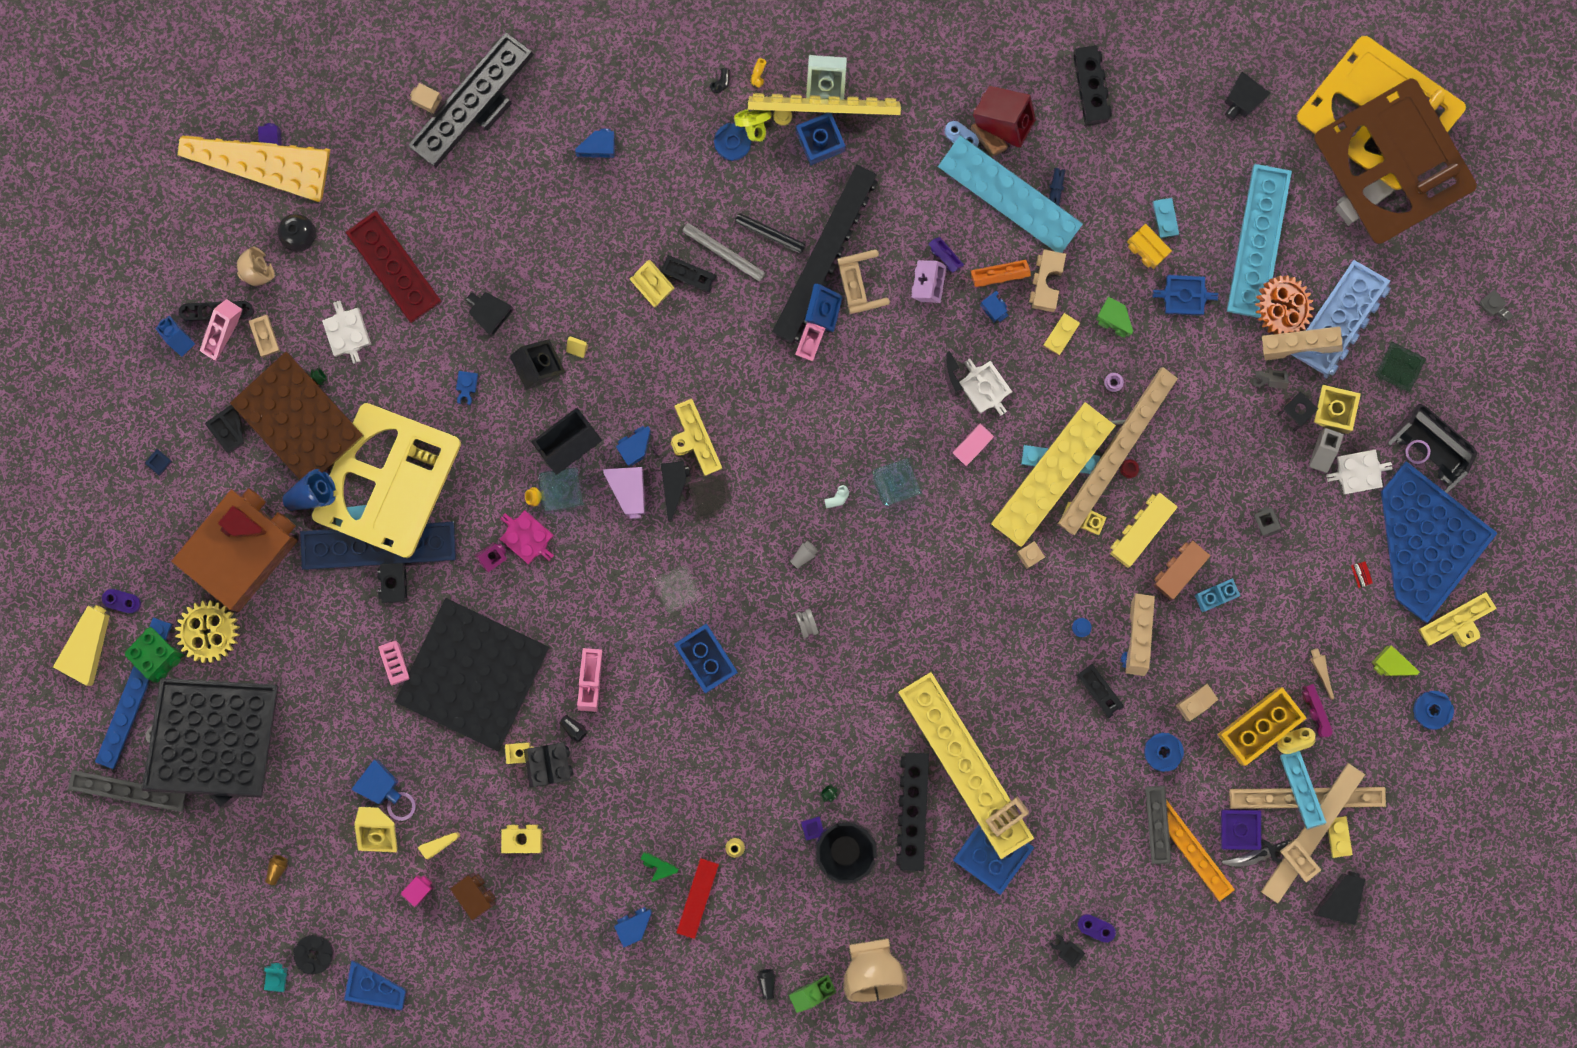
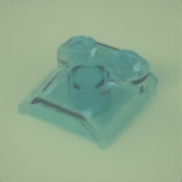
M909 458L873 470V481L879 497L885 506L893 505L922 494Z
M578 467L565 469L557 475L553 471L539 474V487L545 511H556L584 505L578 477Z

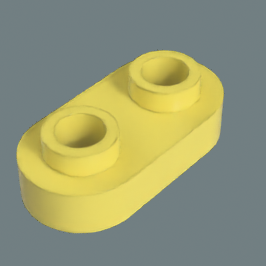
M1300 728L1289 732L1277 741L1278 749L1284 754H1291L1309 748L1315 744V732L1310 728Z

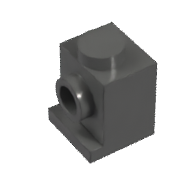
M1263 507L1254 515L1265 538L1284 531L1274 508ZM1268 518L1272 519V524L1270 525L1265 523Z

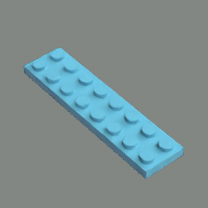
M961 135L938 166L1055 252L1062 253L1083 225L1078 219Z
M1258 164L1253 165L1226 312L1256 318L1261 317V314L1256 313L1257 310H1260V307L1255 305L1260 302L1256 296L1262 295L1259 289L1265 288L1263 284L1273 278L1292 173L1290 170Z

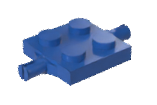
M1167 275L1165 289H1153L1152 292L1153 298H1164L1165 314L1203 316L1206 300L1218 301V293L1207 292L1205 277Z

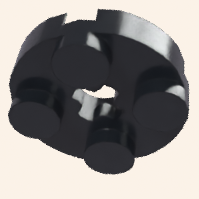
M309 935L302 938L293 951L295 964L305 974H319L325 971L330 966L334 954L329 940L319 935ZM311 949H313V951H318L319 953L316 956V960H314V958H309V955L311 954Z

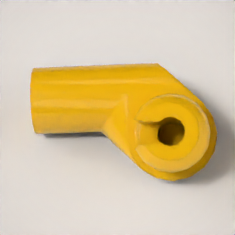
M762 58L757 60L751 77L752 85H755L757 88L764 84V79L760 77L765 68L766 61Z

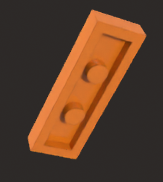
M1027 260L970 270L975 287L1031 276Z

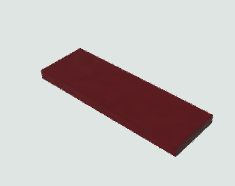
M374 211L345 232L410 323H413L442 302L377 211Z

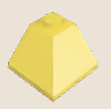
M359 807L355 820L358 851L397 852L394 822L379 808Z

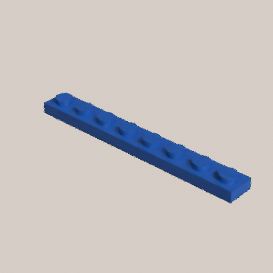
M153 617L149 627L154 628L166 640L173 624ZM133 666L95 761L111 769L116 767L150 682L135 666Z

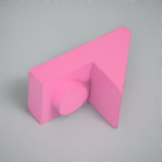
M807 321L795 355L813 361L825 328Z

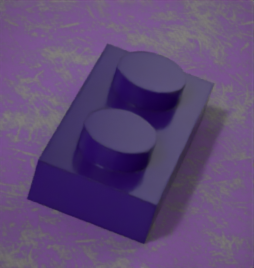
M941 237L933 239L928 244L931 247L932 253L940 257L943 264L947 266V270L954 273L964 266Z

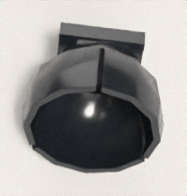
M838 821V824L836 822L822 831L815 844L816 864L822 874H826V878L838 884L859 882L870 875L877 862L874 859L878 858L875 839L867 828L854 821Z

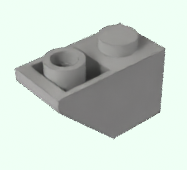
M1327 428L1321 430L1308 467L1327 473L1339 451L1344 434Z

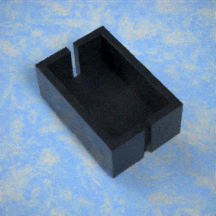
M575 408L531 442L557 475L573 462L580 459L589 450L596 447L602 439L580 410Z

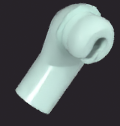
M841 485L838 487V491L833 498L824 499L826 508L843 505L849 496L848 488Z

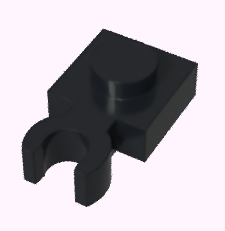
M1056 934L1055 936L1059 938L1060 943L1054 945L1050 942V946L1056 950L1060 949L1061 951L1058 953V956L1074 968L1086 953L1070 940L1065 944L1064 938Z

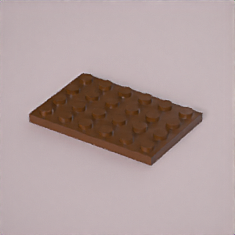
M287 351L230 402L299 480L314 469H319L318 471L320 472L327 471L364 437L362 432Z

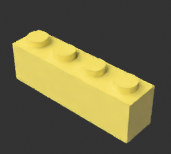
M1160 492L1156 496L1152 494L1146 501L1148 506L1145 510L1140 509L1134 516V519H1136L1132 526L1128 524L1122 532L1124 534L1121 540L1116 539L1110 547L1112 549L1110 554L1127 568L1131 567L1177 508L1174 503Z

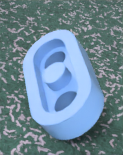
M951 121L946 125L945 136L950 141L955 143L961 135L965 139H971L973 141L972 144L978 147V137L957 121ZM951 128H957L958 132L953 133Z

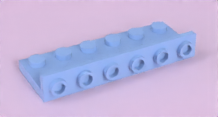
M1353 260L1307 328V330L1341 327L1343 351L1324 354L1316 351H1305L1291 355L1323 373L1324 378L1327 379L1329 375L1333 376L1339 367L1336 365L1340 359L1344 360L1349 352L1347 348L1350 343L1355 344L1359 338L1357 333L1361 328L1365 329L1370 321L1369 315L1371 312L1375 314L1379 308L1380 303L1378 302L1381 297L1385 298L1391 289L1389 288L1390 280Z

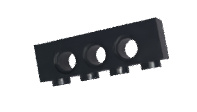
M1097 45L1075 48L1073 58L1084 124L1089 126L1107 123L1112 116L1111 106H1107L1106 99L1109 98L1108 88L1104 87L1103 82L1106 76L1105 70L1101 69L1100 64L1102 62V52L1098 51ZM1091 64L1094 70H1087L1085 65ZM1088 83H1095L1097 85V88H1090ZM1094 100L1098 101L1100 107H1094L1091 102Z

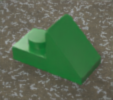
M644 851L641 860L644 861L643 865L651 869L654 866L657 867L651 882L676 874L679 870L678 867Z

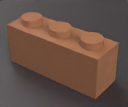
M1194 541L1189 542V544L1185 542L1178 551L1181 553L1177 558L1173 556L1166 564L1168 566L1164 573L1160 571L1154 578L1156 582L1153 586L1169 600H1174L1210 557Z

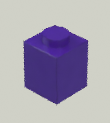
M266 123L264 126H258L259 142L282 146L281 129L277 125Z

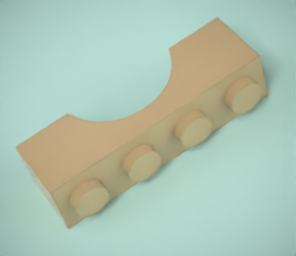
M1341 327L1262 336L1265 360L1282 359L1288 355L1305 351H1316L1323 354L1343 351Z
M1135 594L1131 602L1130 620L1132 627L1126 661V674L1145 676L1149 670L1155 596Z

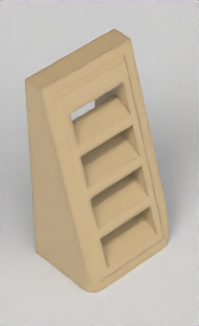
M1017 796L989 817L986 823L998 837L1028 815L1029 811ZM1013 805H1016L1022 813L1018 814ZM1009 809L1015 818L1012 819L1006 810ZM1003 814L1009 823L1005 824L1000 815ZM995 818L1001 824V829H999L993 821Z

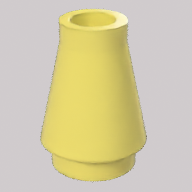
M732 838L726 843L725 849L729 856L737 858L744 853L745 845L740 839ZM733 845L738 846V851L733 852L731 847Z

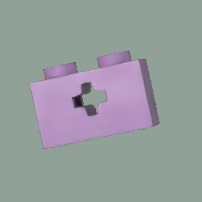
M918 260L915 269L914 285L912 287V298L920 302L941 303L947 266L938 261Z

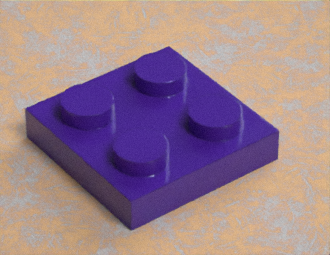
M1221 810V849L1261 850V811Z

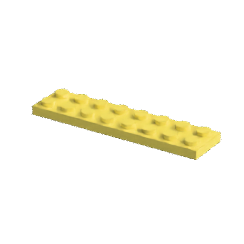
M754 93L753 96H749L748 110L900 115L901 112L900 102H897L895 98H885V101H877V98L867 97L866 100H858V97H847V100H840L839 96H828V99H821V96L810 95L809 98H802V95H791V98L783 97L782 94H772V97H764L762 93Z
M1084 402L995 517L991 525L1022 547L1116 425Z

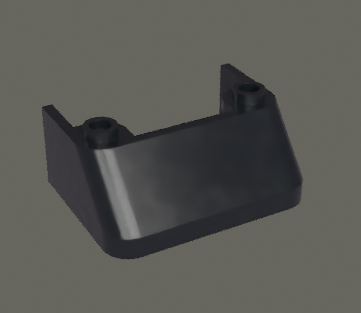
M1418 404L1393 432L1388 442L1390 445L1395 441L1400 445H1408L1414 440L1426 442L1430 447L1429 459L1439 467V478L1443 482L1448 483L1444 490L1446 493L1469 473L1477 456L1476 449L1423 404ZM1423 443L1412 444L1427 456L1428 450Z

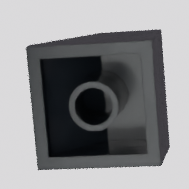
M550 339L522 346L509 356L526 390L538 387L566 373Z

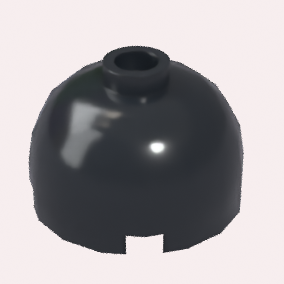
M297 213L284 217L277 229L278 239L281 244L293 252H302L310 248L317 235L313 222L306 216Z

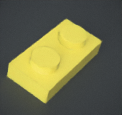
M1064 313L1044 343V346L1060 355L1080 323Z
M1336 817L1328 829L1332 858L1353 855L1347 817Z

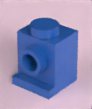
M997 291L980 304L993 323L997 320L1002 322L1009 316L1006 310L1007 305L1001 298H997L999 294Z

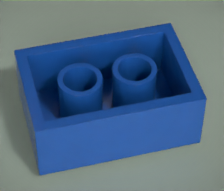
M707 623L674 644L705 694L738 673Z

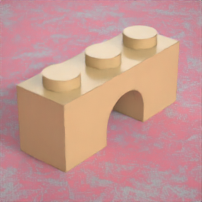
M1043 250L1042 255L1038 254L1036 266H1039V271L1034 274L1033 284L1036 287L1035 292L1031 291L1029 302L1032 303V308L1049 312L1056 310L1059 291L1047 286L1046 277L1053 274L1061 276L1066 258L1065 253Z

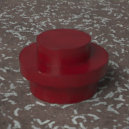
M1127 459L1122 462L1120 472L1125 478H1134L1139 473V465L1135 460Z

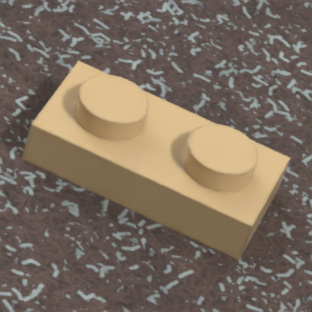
M264 315L250 320L249 324L260 356L263 358L280 352L269 316Z
M1296 839L1280 850L1305 882H1308L1321 871Z

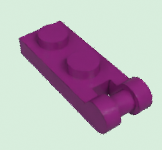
M1314 684L1306 685L1303 687L1302 696L1306 703L1309 702L1311 710H1309L1310 716L1313 721H1317L1319 726L1317 734L1320 737H1330L1333 731Z

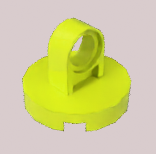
M745 109L734 115V122L736 126L746 127L747 136L751 141H762L766 135L764 122L769 120L772 114L770 110L749 111ZM756 128H758L759 131L757 137H755L754 133Z

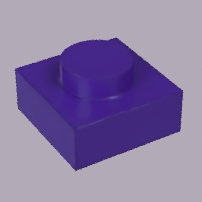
M820 816L801 821L806 841L820 836L823 831Z

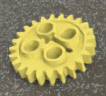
M201 601V606L198 603H194V609L187 607L189 613H181L184 620H177L182 625L175 628L180 631V634H177L175 637L181 638V641L177 644L184 645L181 651H189L187 657L191 658L194 655V661H198L201 658L202 663H206L207 658L210 663H214V657L221 661V654L227 657V650H234L231 644L238 643L234 640V637L240 636V634L235 633V630L239 629L240 626L233 624L238 619H231L234 613L231 611L226 613L228 608L226 606L221 608V603L219 602L214 606V601H209L208 606L206 601ZM218 616L220 622L218 625L214 626L212 623L213 617ZM195 619H199L201 622L200 627L197 629L193 626ZM211 629V633H208V635L204 634V631ZM217 635L222 637V642L219 645L215 643ZM198 638L203 640V645L200 648L196 646Z

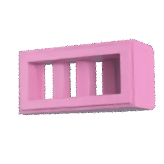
M392 641L379 646L380 655L390 684L395 685L409 680L400 644L397 641ZM394 657H398L397 659L392 660V661H389V660H388V659H391V658H394ZM400 664L399 667L391 669L392 666ZM403 671V674L393 677V674Z

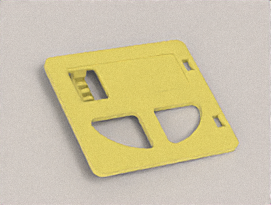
M364 403L360 406L353 421V424L362 432L364 437L335 462L329 475L336 488L333 491V497L336 496L335 500L328 506L314 508L312 519L321 525L401 557L409 558L416 549L461 447V441L448 433L372 404ZM386 430L398 431V436L382 469L356 460L355 454L370 438ZM418 439L439 447L441 452L438 456L417 448L413 445L414 441ZM409 456L434 467L432 470H427L407 462L406 459ZM348 473H354L376 483L363 515L359 520H354L351 517L344 500V481ZM334 518L342 520L341 527L332 524ZM386 538L394 541L392 547L383 544Z

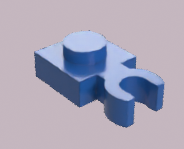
M458 372L456 390L461 391V394L457 397L458 404H461V399L464 397L468 398L467 405L472 404L470 392L476 393L478 373Z

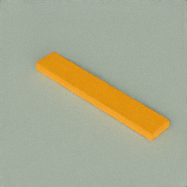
M1166 800L1170 838L1220 902L1235 889Z

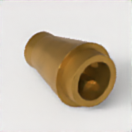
M273 855L269 859L266 883L270 885L277 884V881L288 867V859L280 855Z

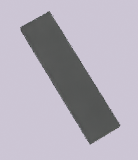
M1165 785L1145 786L1152 864L1171 863Z

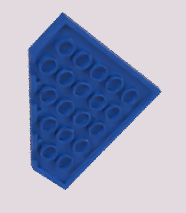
M1405 461L1381 491L1395 600L1424 623H1428L1497 535V532Z

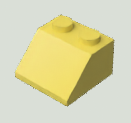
M1322 385L1314 423L1333 431L1345 434L1353 431L1361 394Z

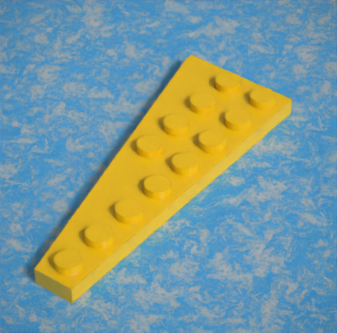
M182 136L179 139L178 155L320 202L323 198L330 149L325 148L323 150L314 149V147L301 148L295 145L278 146L272 143H245L239 140L223 141L222 139L211 140L204 139L203 137Z

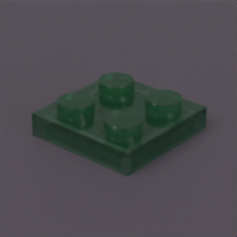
M1390 342L1374 376L1409 393L1426 358L1394 342Z

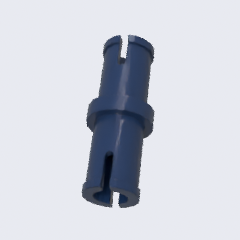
M1054 168L1052 184L1049 186L1051 190L1049 199L1060 206L1066 170Z

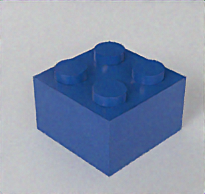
M828 112L796 125V134L810 166L845 152V143L832 113Z

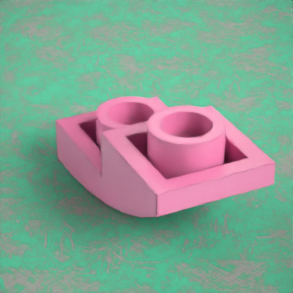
M980 423L953 451V454L967 466L994 436Z

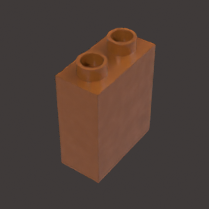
M250 488L243 494L231 489L171 560L172 563L229 610L237 612L241 611L298 542L290 534L296 525L279 512L273 518L265 514L261 508L266 504V501ZM233 505L238 507L267 532L265 535L234 537L231 535L228 537L220 530L222 527L217 523Z

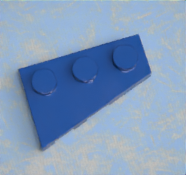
M351 961L344 1000L403 1010L406 989L356 961Z

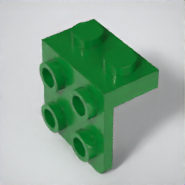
M148 627L125 651V657L148 680L159 683L161 678H166L167 673L177 666L184 656L180 650L170 646L152 627Z

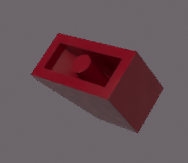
M233 505L217 523L222 527L220 530L228 537L231 535L234 537L265 535L267 532L238 507Z

